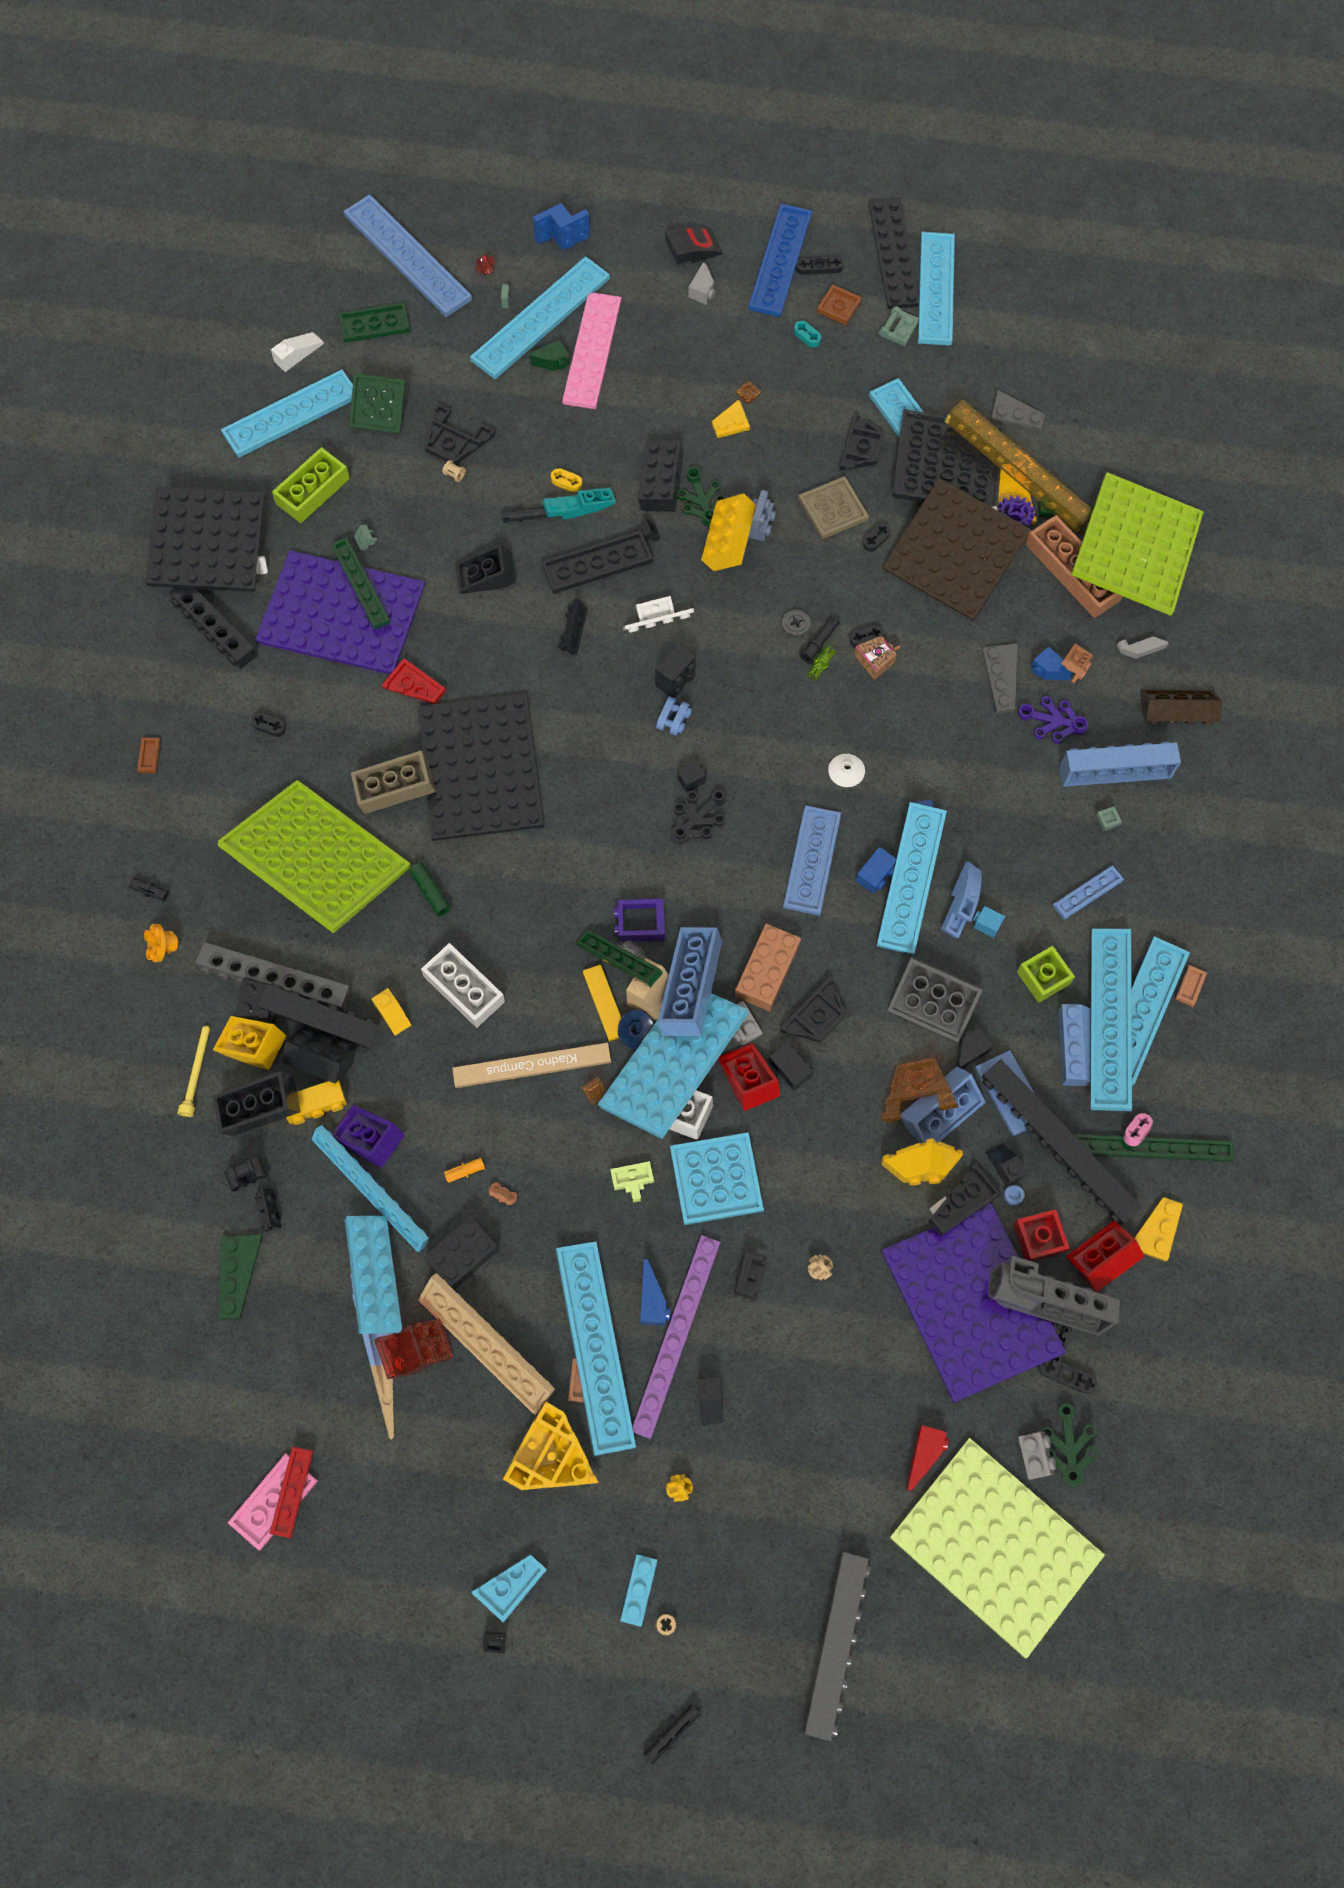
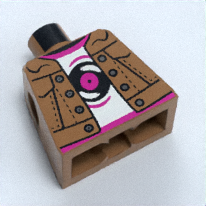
M880 636L856 646L854 655L875 680L895 663L897 656L895 651L900 649V645L895 639L887 643Z

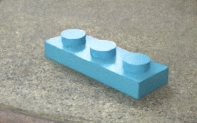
M636 1555L621 1622L642 1627L657 1564L656 1559Z

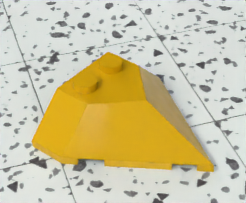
M931 1138L926 1140L925 1143H917L896 1151L897 1154L883 1156L881 1165L903 1183L909 1182V1185H919L922 1181H929V1184H938L963 1156V1151L960 1149L954 1150V1147L942 1142H935V1139Z
M545 1402L515 1453L503 1480L520 1490L598 1483L565 1413Z

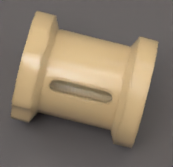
M451 460L447 461L443 467V474L455 478L456 482H460L465 476L466 469L458 467Z

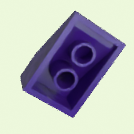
M355 1105L351 1106L332 1133L339 1144L381 1168L405 1136L394 1123Z

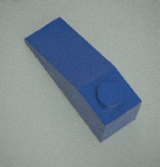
M644 1259L640 1324L665 1326V1320H670V1308H666V1300L650 1263Z

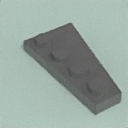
M1018 643L982 648L996 714L1014 712Z

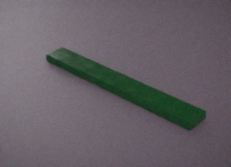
M1074 1134L1092 1155L1234 1161L1233 1141L1145 1137L1139 1145L1130 1146L1125 1143L1123 1136Z

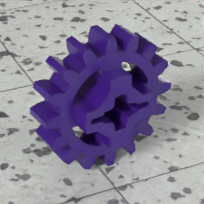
M1010 495L1009 500L1003 498V502H999L997 507L999 512L1026 527L1032 524L1035 508L1030 507L1031 502L1026 503L1025 497L1022 500L1019 499V495L1016 498Z

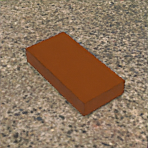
M141 738L137 766L138 773H157L161 746L160 738Z

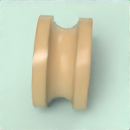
M662 1615L657 1620V1630L663 1635H670L676 1628L675 1619L670 1615ZM665 1618L666 1621L668 1618L672 1621L670 1623L672 1627L670 1631H667V1629L666 1632L661 1630L662 1624L660 1622L662 1619Z

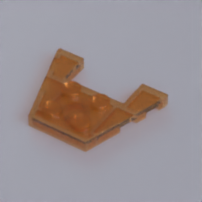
M935 1057L896 1067L891 1083L892 1090L890 1096L887 1097L886 1109L884 1113L882 1112L881 1119L884 1123L901 1120L900 1102L938 1094V1106L941 1111L958 1107V1103Z

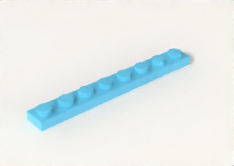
M322 1125L317 1127L312 1141L383 1216H386L387 1220L417 1252H420L429 1239L424 1230L420 1229L413 1222L412 1218L399 1207L398 1203L388 1196L385 1189L373 1180L370 1173L366 1172L355 1158H352L345 1147L335 1140L330 1131L326 1130Z

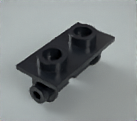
M260 1188L261 1191L256 1192L254 1198L257 1210L265 1211L259 1214L261 1228L264 1229V1232L271 1231L272 1227L282 1228L280 1222L281 1214L276 1204V1194L273 1189Z

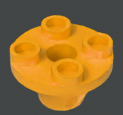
M152 924L149 930H145L144 939L147 941L148 947L146 950L147 960L161 962L165 952L170 954L177 950L178 937L172 931L164 932L160 924Z

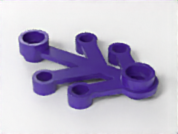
M1049 696L1042 698L1041 706L1047 708L1051 715L1034 711L1030 704L1021 705L1018 711V716L1023 720L1032 718L1049 722V724L1042 728H1036L1034 732L1036 739H1043L1045 734L1060 726L1068 727L1061 732L1053 734L1052 741L1056 744L1061 743L1063 738L1073 733H1085L1089 727L1086 718L1082 716L1077 717L1070 707V703L1066 700H1062L1058 706L1059 710L1065 712L1069 719L1063 718ZM1044 700H1048L1049 704H1045ZM1065 704L1067 708H1063L1061 705ZM1076 724H1080L1082 728L1077 727ZM1040 731L1043 735H1038L1037 732ZM1055 736H1060L1061 739L1057 740Z

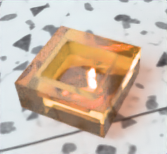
M750 381L738 388L736 392L747 404L759 397L761 393Z
M598 1077L581 1087L591 1105L600 1101L607 1092Z

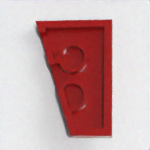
M404 658L381 685L384 689L432 704H436L447 691L442 685Z

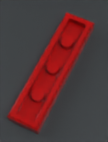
M292 1446L269 1534L292 1539L314 1451Z

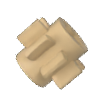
M819 1254L809 1259L811 1264L808 1266V1272L814 1279L821 1281L824 1278L826 1280L832 1275L830 1270L833 1269V1263L829 1257Z

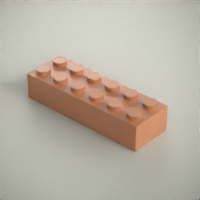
M1055 515L1031 531L1025 545L1095 619L1120 602L1123 596L1071 575L1082 542Z

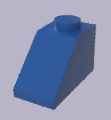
M1050 647L1039 654L1031 665L1033 673L1045 680H1070L1074 674L1073 671L1067 670L1061 664L1063 659Z

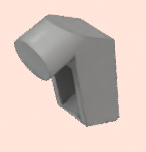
M1153 636L1131 645L1128 644L1127 640H1122L1117 644V647L1122 654L1137 659L1165 649L1169 643Z

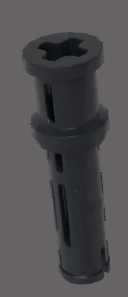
M830 617L815 639H811L806 649L800 652L799 656L803 661L808 664L814 662V657L823 650V644L839 626L840 622L837 618Z

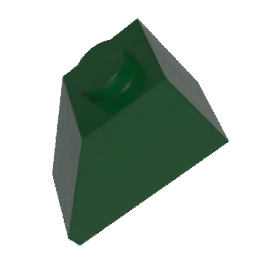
M560 340L529 353L530 364L534 367L556 371L564 369L569 365V354Z

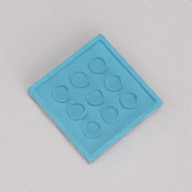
M749 1132L670 1146L684 1225L764 1211Z

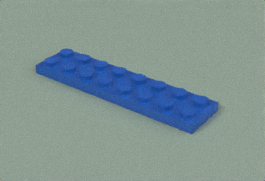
M780 204L748 310L781 317L796 269V263L799 259L810 223L812 210Z

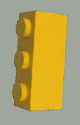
M338 1080L336 1084L327 1081L298 1091L297 1095L301 1113L286 1117L290 1124L298 1125L305 1122L307 1118H319L324 1115V1112L330 1110L336 1112L343 1109L347 1102L340 1081Z

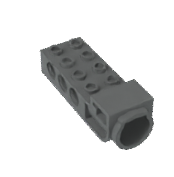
M1012 1256L1006 1262L997 1264L991 1271L988 1282V1297L996 1300L1003 1307L1098 1336L1119 1322V1299L1113 1298L1109 1294L1093 1292L1090 1288L1074 1286L1071 1282L1055 1280L1051 1276H1041L1038 1273V1263Z

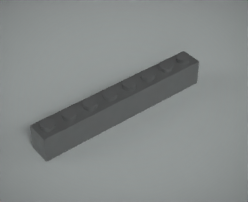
M846 1552L841 1553L803 1732L806 1735L831 1741L832 1737L837 1735L838 1723H835L837 1713L841 1714L843 1700L840 1699L841 1691L846 1690L848 1677H845L846 1667L850 1668L853 1654L849 1653L851 1644L855 1645L857 1631H854L855 1623L860 1622L862 1609H859L860 1599L864 1600L866 1594V1587L863 1586L864 1579L869 1577L871 1570L868 1558Z

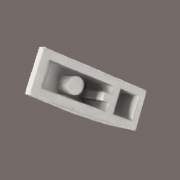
M311 332L285 339L272 348L271 352L274 362L286 372L323 345L324 342L315 333Z

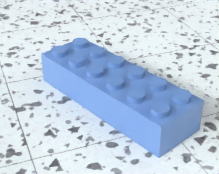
M1145 743L1137 746L1128 744L1123 747L1108 746L1106 748L1090 747L1084 750L1070 749L1066 751L1059 769L1063 787L1170 779L1181 764L1177 743Z
M680 927L658 1018V1024L663 1035H702L722 946V939L718 928Z

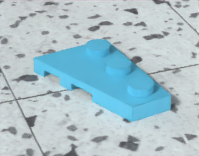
M529 1555L471 1593L502 1622H505L547 1569L533 1556Z

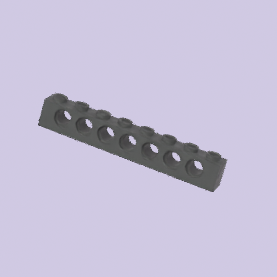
M206 942L203 943L195 962L200 969L199 971L204 974H218L219 978L223 980L231 978L240 985L245 977L268 984L275 983L282 986V990L289 993L291 990L301 993V997L309 999V997L318 999L321 1005H334L339 1008L338 1011L340 1012L345 1011L352 993L349 985ZM223 960L221 965L215 966L217 961ZM236 966H241L238 971H233ZM259 971V974L257 976H251L253 972ZM277 977L276 981L269 982L270 978ZM290 982H296L293 987H287ZM307 988H314L311 993H305ZM326 993H332L330 998H323Z

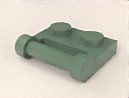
M894 306L884 327H881L879 330V335L906 346L918 325L919 318ZM897 317L901 320L894 332H890L889 330Z

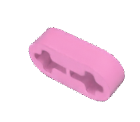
M1141 1113L1133 1119L1123 1136L1125 1143L1130 1146H1137L1143 1141L1153 1124V1120L1149 1115ZM1145 1122L1142 1127L1139 1126L1140 1123Z

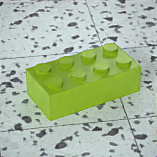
M321 447L272 491L276 505L299 523H302L350 479L347 466Z

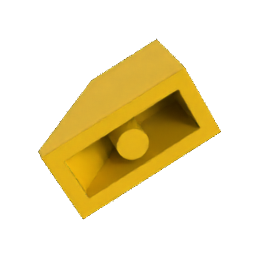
M388 988L372 998L374 1006L395 1036L412 1026Z

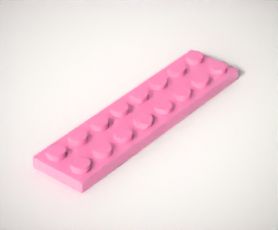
M593 292L588 295L562 400L563 404L591 409L597 408L621 305V297Z

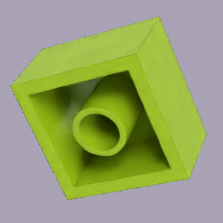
M1053 946L1025 961L1017 970L1018 975L1038 1003L1069 986L1075 978Z

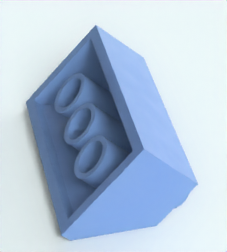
M1062 1004L1058 1010L1062 1085L1091 1086V1009L1084 1005Z
M956 1067L899 1116L905 1127L920 1144L925 1143L926 1140L931 1138L935 1139V1142H940L986 1102L972 1074Z

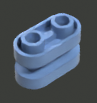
M669 696L659 716L656 728L664 731L666 726L670 727V734L678 736L679 733H683L685 718L689 719L692 708H690L689 703L684 701L680 706L676 705L677 699ZM674 711L677 713L674 720H669Z

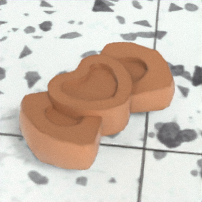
M499 1183L490 1185L489 1195L499 1199V1202L512 1205L517 1201L516 1192H509L507 1188L501 1187Z

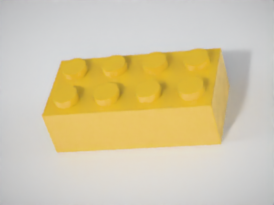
M744 493L716 501L701 559L713 571L742 564L756 505Z

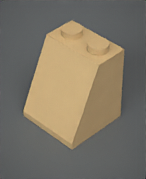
M645 958V961L661 969L663 974L651 988L633 978L626 990L627 1005L645 1012L649 1017L657 1021L669 975L663 966Z

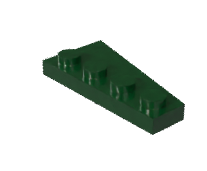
M263 1235L221 1237L220 1320L241 1319Z

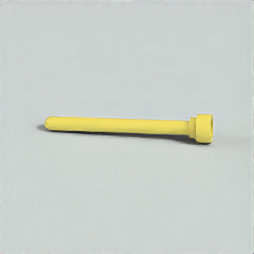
M203 1026L185 1101L179 1105L177 1112L181 1116H194L195 1107L192 1102L210 1032L209 1026Z

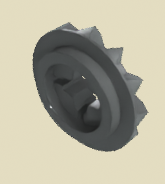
M791 610L782 619L783 629L786 630L787 634L790 633L793 636H802L803 633L808 632L811 624L809 616L801 610ZM793 619L799 623V628L796 625H792Z

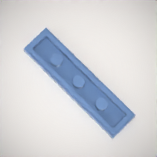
M1112 865L1054 903L1053 907L1065 920L1122 883L1124 878Z

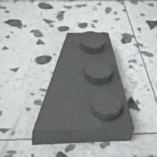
M999 390L997 391L991 421L1036 431L1042 430L1045 414Z

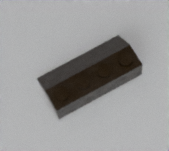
M1140 690L1142 714L1149 723L1156 724L1159 721H1166V723L1175 724L1177 721H1184L1187 724H1194L1195 722L1213 724V722H1220L1222 700L1213 690Z

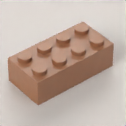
M765 924L735 990V997L770 1012L798 951L801 938Z

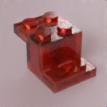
M440 1319L410 1324L403 1328L400 1333L380 1336L374 1340L387 1380L416 1374L435 1363L449 1361L454 1358Z

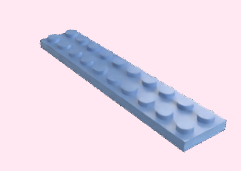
M371 195L366 196L344 211L345 217L445 317L472 300V295Z

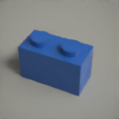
M879 847L857 874L856 882L873 894L877 889L881 891L887 882L885 879L888 876H893L896 858Z

